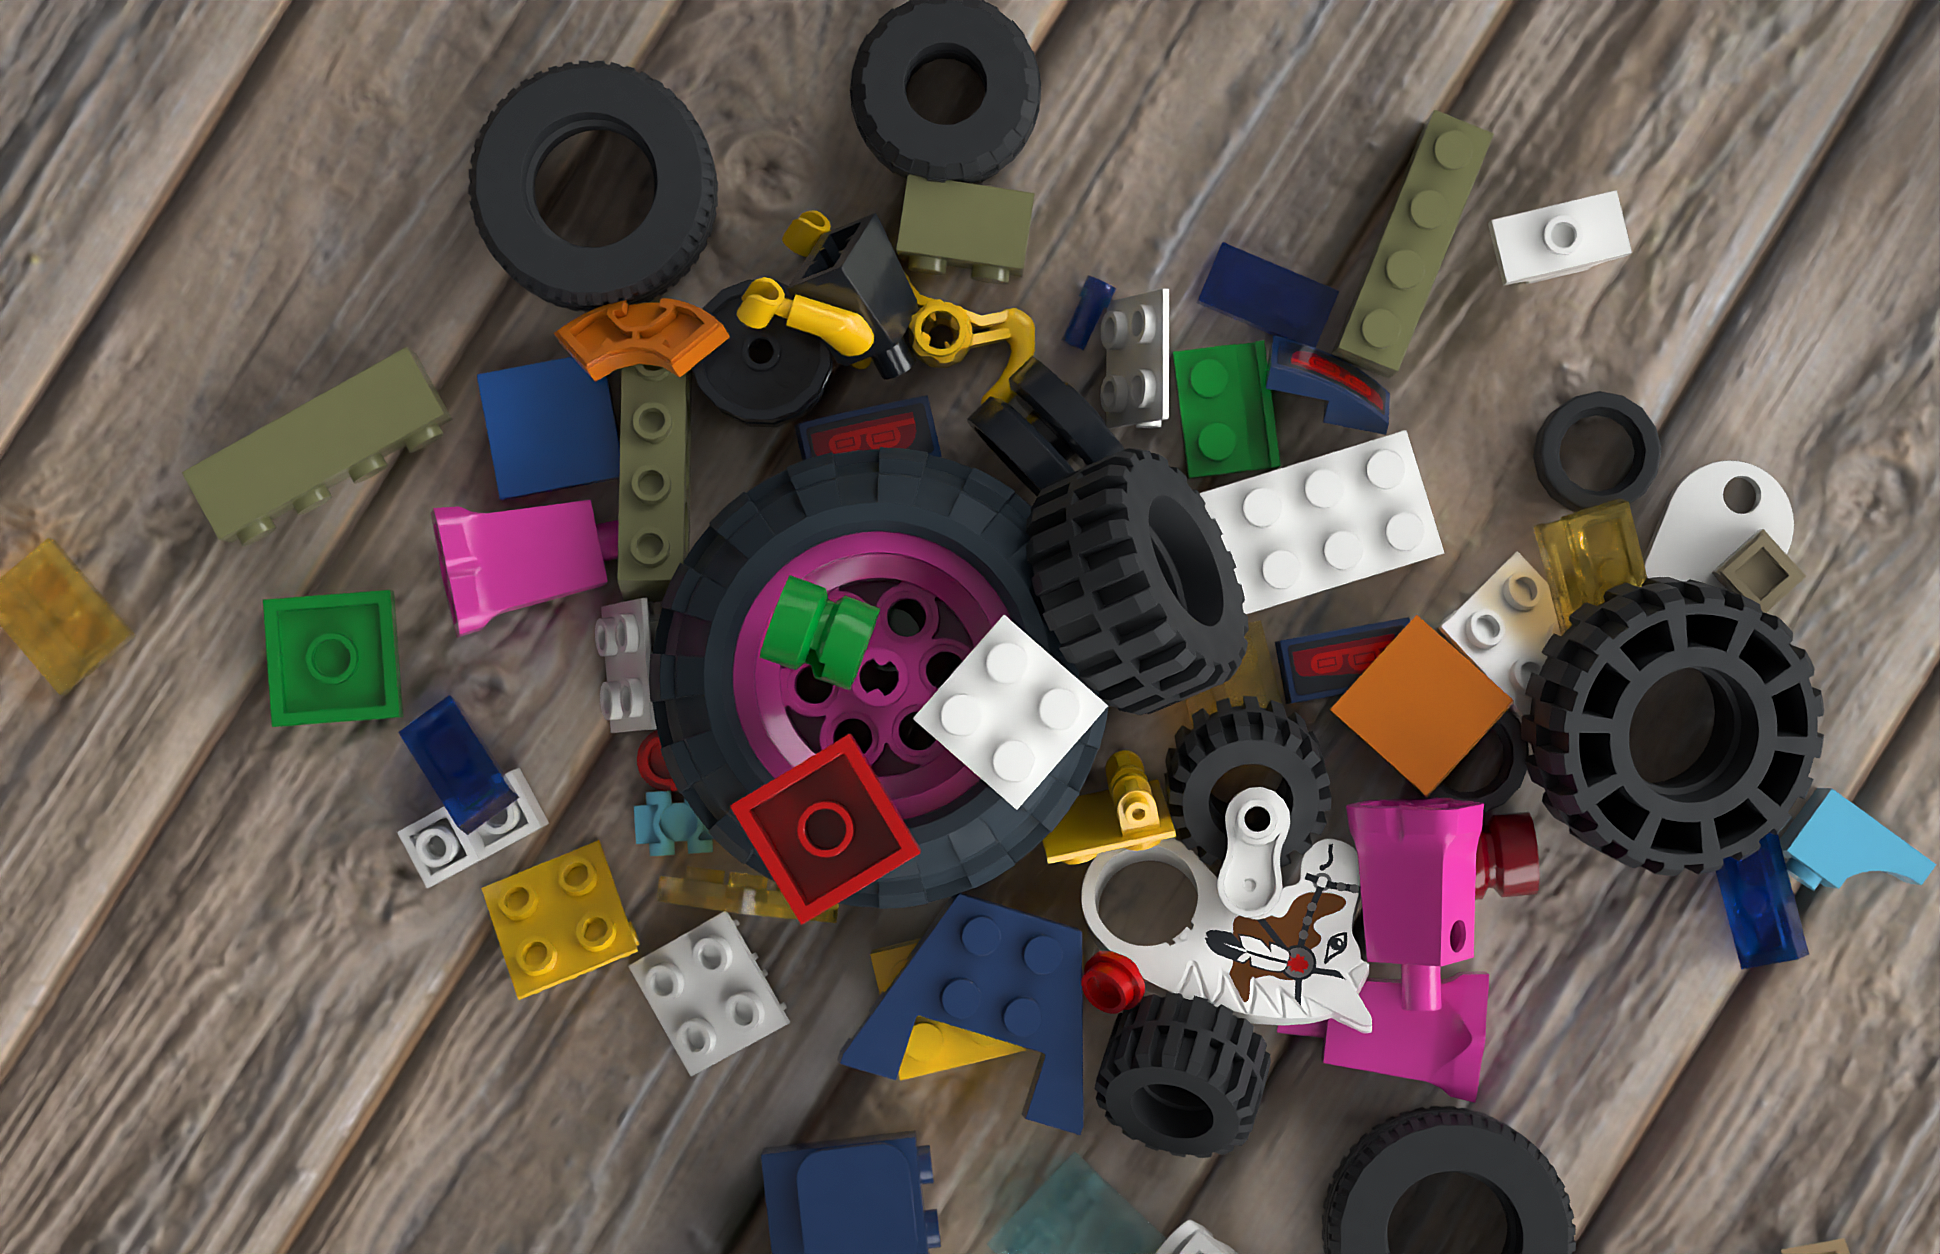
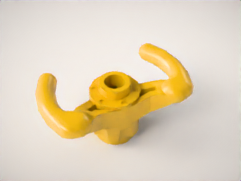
M905 273L920 308L915 315H912V321L909 324L910 346L916 357L930 367L949 368L961 362L972 348L1006 341L1011 348L1008 363L998 381L982 396L981 405L990 396L1003 399L1009 403L1014 398L1010 392L1009 378L1031 356H1034L1035 324L1032 318L1017 308H1007L1001 312L981 316L965 310L961 306L944 302L941 299H932L920 295L910 283L909 276ZM945 326L953 333V341L951 345L945 341V349H936L931 345L929 334L935 327ZM972 326L980 329L989 327L990 331L972 334ZM869 357L851 364V366L856 369H865L870 365L872 359Z

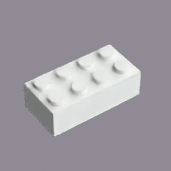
M1406 430L1199 493L1206 503L1205 509L1211 519H1216L1223 533L1221 538L1226 550L1231 551L1237 567L1234 569L1238 583L1242 584L1245 602L1242 605L1246 615L1444 554Z

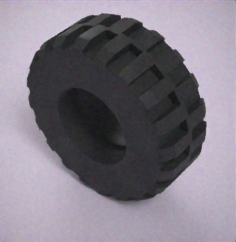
M1671 577L1647 578L1642 587L1624 583L1606 590L1603 595L1604 603L1596 606L1586 602L1569 616L1572 626L1562 636L1553 633L1541 651L1542 654L1547 656V659L1539 675L1531 673L1525 695L1532 697L1530 714H1524L1521 717L1522 740L1531 743L1533 754L1527 756L1525 763L1531 781L1545 789L1542 797L1543 804L1555 819L1568 825L1570 834L1586 845L1634 869L1642 867L1657 875L1677 876L1684 871V868L1699 875L1720 870L1724 865L1723 859L1730 856L1738 861L1749 857L1760 849V839L1769 832L1777 835L1792 818L1788 814L1789 810L1798 797L1805 799L1814 780L1808 776L1813 759L1820 758L1822 753L1824 734L1817 732V717L1824 715V703L1821 690L1812 687L1809 680L1810 677L1814 676L1815 671L1810 657L1805 649L1790 644L1793 641V632L1779 617L1762 612L1759 603L1737 593L1691 579L1686 582ZM1695 668L1706 679L1713 696L1715 715L1710 739L1699 758L1684 772L1665 781L1647 782L1638 774L1629 748V730L1634 711L1643 695L1659 679L1679 669Z

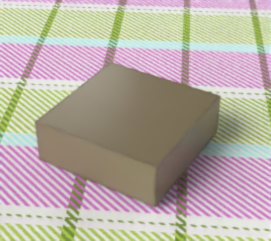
M1764 529L1758 530L1712 572L1728 591L1740 594L1759 603L1762 612L1765 613L1806 577Z

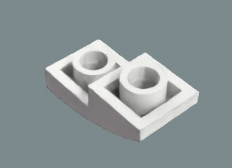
M518 768L467 796L447 804L397 833L426 888H430L543 828L549 822L521 769Z

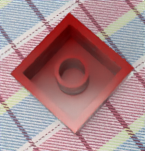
M852 734L846 735L730 805L801 925L921 853L920 847Z

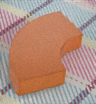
M669 298L660 299V303L628 305L625 300L607 304L580 315L554 332V335L564 349L595 382L616 369L638 364L664 367L680 378L730 338L723 324L708 312L690 303Z

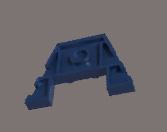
M959 893L951 896L906 958L908 961L886 992L882 991L869 1009L870 1014L854 1036L848 1038L843 1045L837 1060L842 1065L896 1080L917 1016L1041 1052L1023 1107L1022 1116L1030 1121L1081 1135L1083 1129L1082 931L1069 925L968 894Z

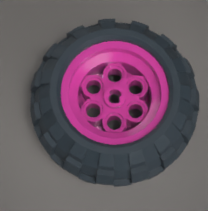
M880 447V449L856 450L837 454L831 452L786 467V470L766 479L748 492L744 491L725 506L709 522L710 526L694 544L685 558L684 564L679 563L661 603L662 610L656 629L653 653L650 654L649 666L650 702L653 704L656 728L662 747L660 750L667 769L679 793L683 794L694 813L709 830L708 833L742 864L748 865L766 878L774 881L730 805L835 743L836 730L844 721L854 718L862 720L868 725L872 733L871 746L864 753V756L920 847L921 853L837 904L880 909L905 908L928 904L929 902L951 897L972 888L974 889L1013 867L1052 832L1067 814L1080 794L1079 792L1091 770L1101 745L1108 714L1107 707L1018 810L937 739L931 747L925 750H913L907 747L900 737V726L906 716L919 712L938 690V688L932 686L926 675L930 659L936 654L948 652L958 656L963 662L1003 615L1008 617L1081 681L1078 677V669L1073 663H1068L1060 651L1061 643L1054 630H1049L1043 613H1045L1041 598L1036 596L1031 578L1034 576L1032 565L1027 561L1026 545L1030 541V536L1026 533V524L1031 514L1030 509L1032 506L1018 496L1013 489L996 478L974 467L970 468L952 460L929 455L928 452ZM790 575L826 588L830 601L836 602L846 595L881 608L851 690L833 685V691L829 698L818 704H810L804 701L797 690V679L800 673L806 668L811 667V665L805 663L798 669L792 670L760 658L761 648L769 624ZM909 599L922 605L926 613V621L919 633L914 636L904 637L897 635L891 630L888 623V615L894 604L901 600ZM872 660H875L881 666L892 662L898 670L899 681L897 686L886 696L878 689L867 693L861 684L862 670ZM1090 689L1095 695L1099 697V693L1097 690Z

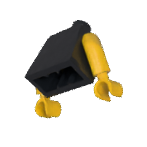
M809 210L802 213L799 218L792 221L782 237L783 243L791 251L807 257L787 287L793 300L785 298L783 289L773 279L762 277L753 281L742 296L743 302L737 310V317L745 325L761 329L766 327L774 314L788 319L786 326L819 336L839 364L848 366L870 357L884 380H889L905 373L915 364L916 359L904 340L903 334L912 321V315L916 314L918 304L877 214H871L831 230L830 222L821 212Z

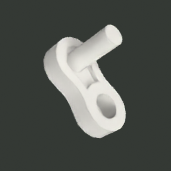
M1255 787L1238 793L1228 805L1225 814L1228 849L1217 880L1218 894L1223 904L1234 914L1245 918L1260 917L1270 912L1279 902L1283 890L1280 855L1290 828V812L1284 799L1272 790ZM1262 807L1268 811L1270 824L1264 831L1254 832L1247 828L1245 815L1249 809Z

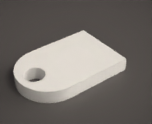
M1720 461L1692 471L1670 493L1632 585L1642 587L1647 578L1671 577L1686 582L1691 579L1727 590L1712 572L1758 530L1764 529L1786 554L1788 553L1793 537L1794 520L1786 493L1771 475L1745 462ZM1732 478L1747 480L1755 490V504L1745 514L1731 511L1724 502L1723 491L1725 485Z

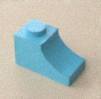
M1817 787L1773 848L1787 859L1782 869L1811 890H1815L1819 883L1825 887L1839 889L1847 878L1868 871H1882L1897 877L1905 883L1922 885L1937 865L1832 788Z

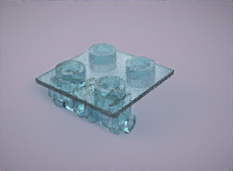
M1074 1151L989 1240L987 1245L996 1254H1155L1167 1239Z

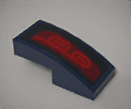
M1273 336L1268 356L1267 389L1325 400L1323 423L1386 435L1389 426L1390 393L1366 373L1339 357L1297 341Z
M928 395L840 413L799 423L794 426L802 461L831 452L837 454L856 450L880 449V447L928 452L929 455L942 457Z
M1400 618L1276 641L1275 648L1286 704L1344 694L1407 626L1410 618Z

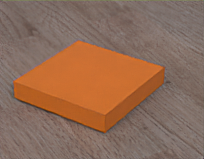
M1416 615L1332 706L1330 711L1427 798L1510 708L1514 700Z

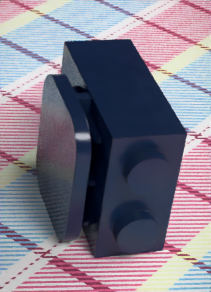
M916 1130L765 1147L763 1149L761 1162L772 1254H930L929 1249L941 1248L937 1209L925 1210L922 1185L934 1183L930 1145H917Z

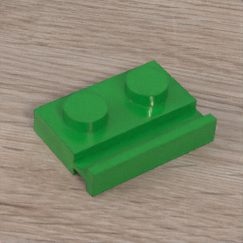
M1265 341L1172 352L1187 478L1195 479L1279 468L1281 464L1271 389L1266 388L1268 364Z

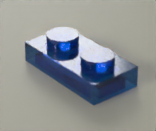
M1222 242L1196 303L1273 336L1297 341L1316 348L1339 291Z
M451 695L445 697L398 732L451 818L466 835L475 831L520 798L460 703Z
M1770 832L1759 840L1761 847L1758 851L1741 861L1730 856L1723 859L1724 865L1720 870H1716L1741 969L1798 960L1809 955L1779 836Z

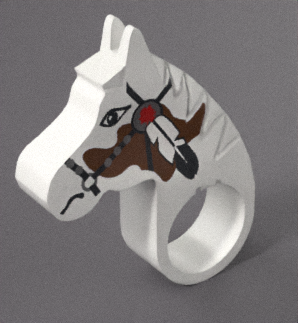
M1174 838L1163 839L1158 845L1146 850L1133 851L1120 848L1098 853L1091 862L1082 885V908L1091 937L1100 951H1113L1131 959L1138 967L1145 983V991L1148 993L1156 994L1160 997H1166L1167 993H1181L1183 998L1193 1000L1194 995L1208 999L1207 1002L1214 1004V1006L1218 1007L1222 1004L1234 1011L1233 1015L1237 1018H1245L1253 1024L1298 1025L1332 1018L1361 1033L1372 1032L1371 1015L1359 997V993L1369 975V964L1361 959L1358 944L1352 933L1355 916L1361 900L1357 851L1349 844L1335 839H1323L1315 843L1302 859L1299 883L1283 888L1279 902L1270 912L1260 917L1252 918L1236 915L1223 904L1218 894V878L1199 860L1192 850H1188L1182 842ZM1140 861H1160L1172 865L1183 872L1190 879L1198 894L1196 911L1191 920L1192 930L1186 927L1179 935L1172 939L1175 944L1171 946L1167 942L1153 946L1133 945L1120 940L1107 930L1099 918V901L1107 882L1122 868Z

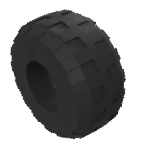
M909 0L895 9L892 8L882 16L871 32L866 34L860 45L851 73L850 98L852 113L857 129L866 146L879 162L892 173H896L906 179L911 174L926 178L927 181L945 183L947 180L971 184L979 181L983 182L998 174L1001 169L1012 162L1024 148L1032 134L1040 110V71L1034 51H1032L1025 38V34L1013 20L1011 21L996 6L984 0ZM937 59H955L969 65L980 76L985 87V97L980 108L970 118L954 125L935 124L921 118L910 107L907 99V87L911 77L923 65Z

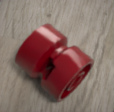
M1527 811L1492 815L1488 824L1482 826L1478 840L1475 900L1483 899L1488 888H1494L1501 897L1537 894L1540 882L1539 854L1531 814Z

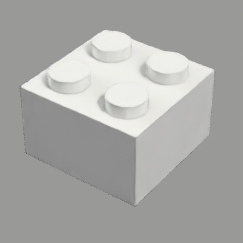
M1003 615L913 719L1018 810L1108 705L1008 617Z

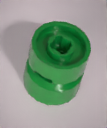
M790 575L769 624L761 648L760 658L792 670H796L806 663L812 666L814 678L850 691L881 608L846 595L836 602L830 601L826 588Z

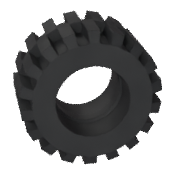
M1243 696V706L1231 707L1229 698L1216 701L1218 711L1209 715L1202 708L1192 715L1194 728L1191 730L1182 725L1174 735L1176 748H1168L1165 759L1167 773H1164L1174 829L1179 828L1180 840L1188 850L1197 847L1199 860L1211 866L1217 859H1220L1223 865L1228 849L1225 814L1229 804L1215 797L1211 790L1216 781L1234 767L1245 764L1268 766L1283 776L1275 793L1284 799L1290 812V828L1280 855V868L1291 864L1289 853L1297 850L1300 854L1304 855L1313 846L1310 832L1322 834L1327 824L1324 811L1331 810L1330 780L1319 741L1313 731L1308 732L1305 720L1296 712L1286 717L1284 705L1279 702L1270 700L1266 708H1261L1256 696ZM1253 807L1245 815V824L1251 831H1264L1270 824V815L1262 807Z
M1167 993L1166 997H1160L1156 994L1143 996L1141 1002L1135 1007L1119 1013L1114 1022L1094 1089L1097 1091L1096 1101L1098 1106L1106 1110L1105 1117L1112 1125L1121 1127L1124 1135L1132 1140H1139L1145 1143V1147L1158 1151L1160 1149L1180 1157L1194 1155L1198 1158L1211 1157L1213 1152L1221 1155L1232 1152L1234 1146H1242L1248 1140L1249 1133L1252 1132L1271 1064L1270 1054L1266 1052L1267 1043L1262 1035L1253 1033L1254 1026L1248 1020L1237 1018L1233 1015L1234 1011L1222 1004L1216 1007L1214 1004L1207 1002L1208 999L1195 995L1193 1000L1183 998L1181 993Z

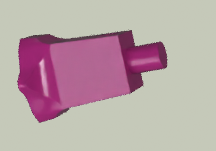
M591 500L494 513L472 512L460 506L433 508L431 511L441 578L457 638L482 630L491 619L502 613L602 587L608 582L604 561L618 559L619 520L596 524Z
M1453 798L1368 800L1346 805L1349 831L1354 839L1358 855L1367 962L1401 964L1403 1010L1433 1011L1441 1009L1440 967L1474 958L1476 851L1482 831L1483 803L1461 801Z
M1486 971L1458 972L1449 978L1442 979V1008L1433 1011L1403 1010L1401 979L1367 978L1359 993V997L1371 1015V1033H1361L1332 1018L1309 1024L1277 1025V1033L1323 1038L1321 1059L1325 1064L1425 1081L1441 1088L1450 1097L1476 1103L1486 1039L1489 974Z

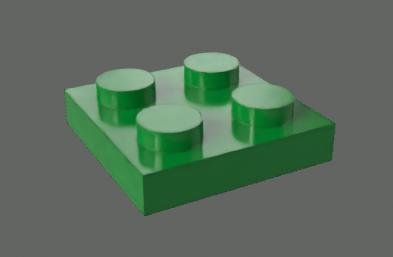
M393 590L263 599L272 727L403 718L395 595Z

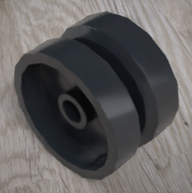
M748 279L722 289L702 308L723 324L730 338L692 369L700 389L725 416L750 427H778L802 418L822 399L833 375V355L819 336L786 326L788 319L774 314L767 326L761 329L749 327L741 322L737 317V310L743 302L742 296L750 284L755 281ZM774 280L783 289L785 298L793 300L787 290L788 285ZM760 341L769 342L774 351L772 358L764 364L755 363L749 356L751 347L760 349Z
M1033 356L1008 380L1011 394L1028 414L1026 418L1003 399L991 396L967 418V422L978 436L1036 497L1042 489L1046 488L1047 484L1075 472L1067 463L1070 458L1081 468H1084L1114 453L1125 450L1113 433L1106 427L1104 420L1097 411L1071 385L1065 381L1063 382L1055 373Z

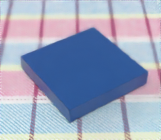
M573 357L477 374L500 500L504 501L619 479L620 437L608 375L595 382Z

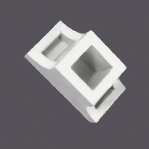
M1617 190L1494 219L1488 223L1503 286L1526 281V284L1585 271L1595 265L1625 257L1632 253Z

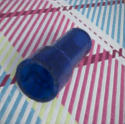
M1088 275L1079 293L1081 299L1061 340L1084 351L1103 309L1108 308L1116 288Z

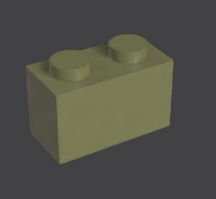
M909 174L907 176L897 242V258L909 260L908 269L915 272L945 275L946 267L953 266L972 269L971 279L976 281L1008 284L1010 275L1023 276L1035 193L947 180L945 183L927 181L926 178Z

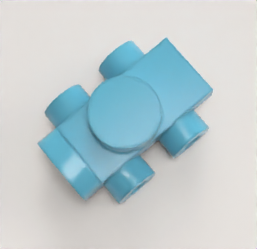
M671 791L646 792V805L634 806L636 844L649 843L650 856L675 855L674 842L687 841L688 854L713 852L714 838L708 833L709 830L697 817L685 798L683 803H672Z

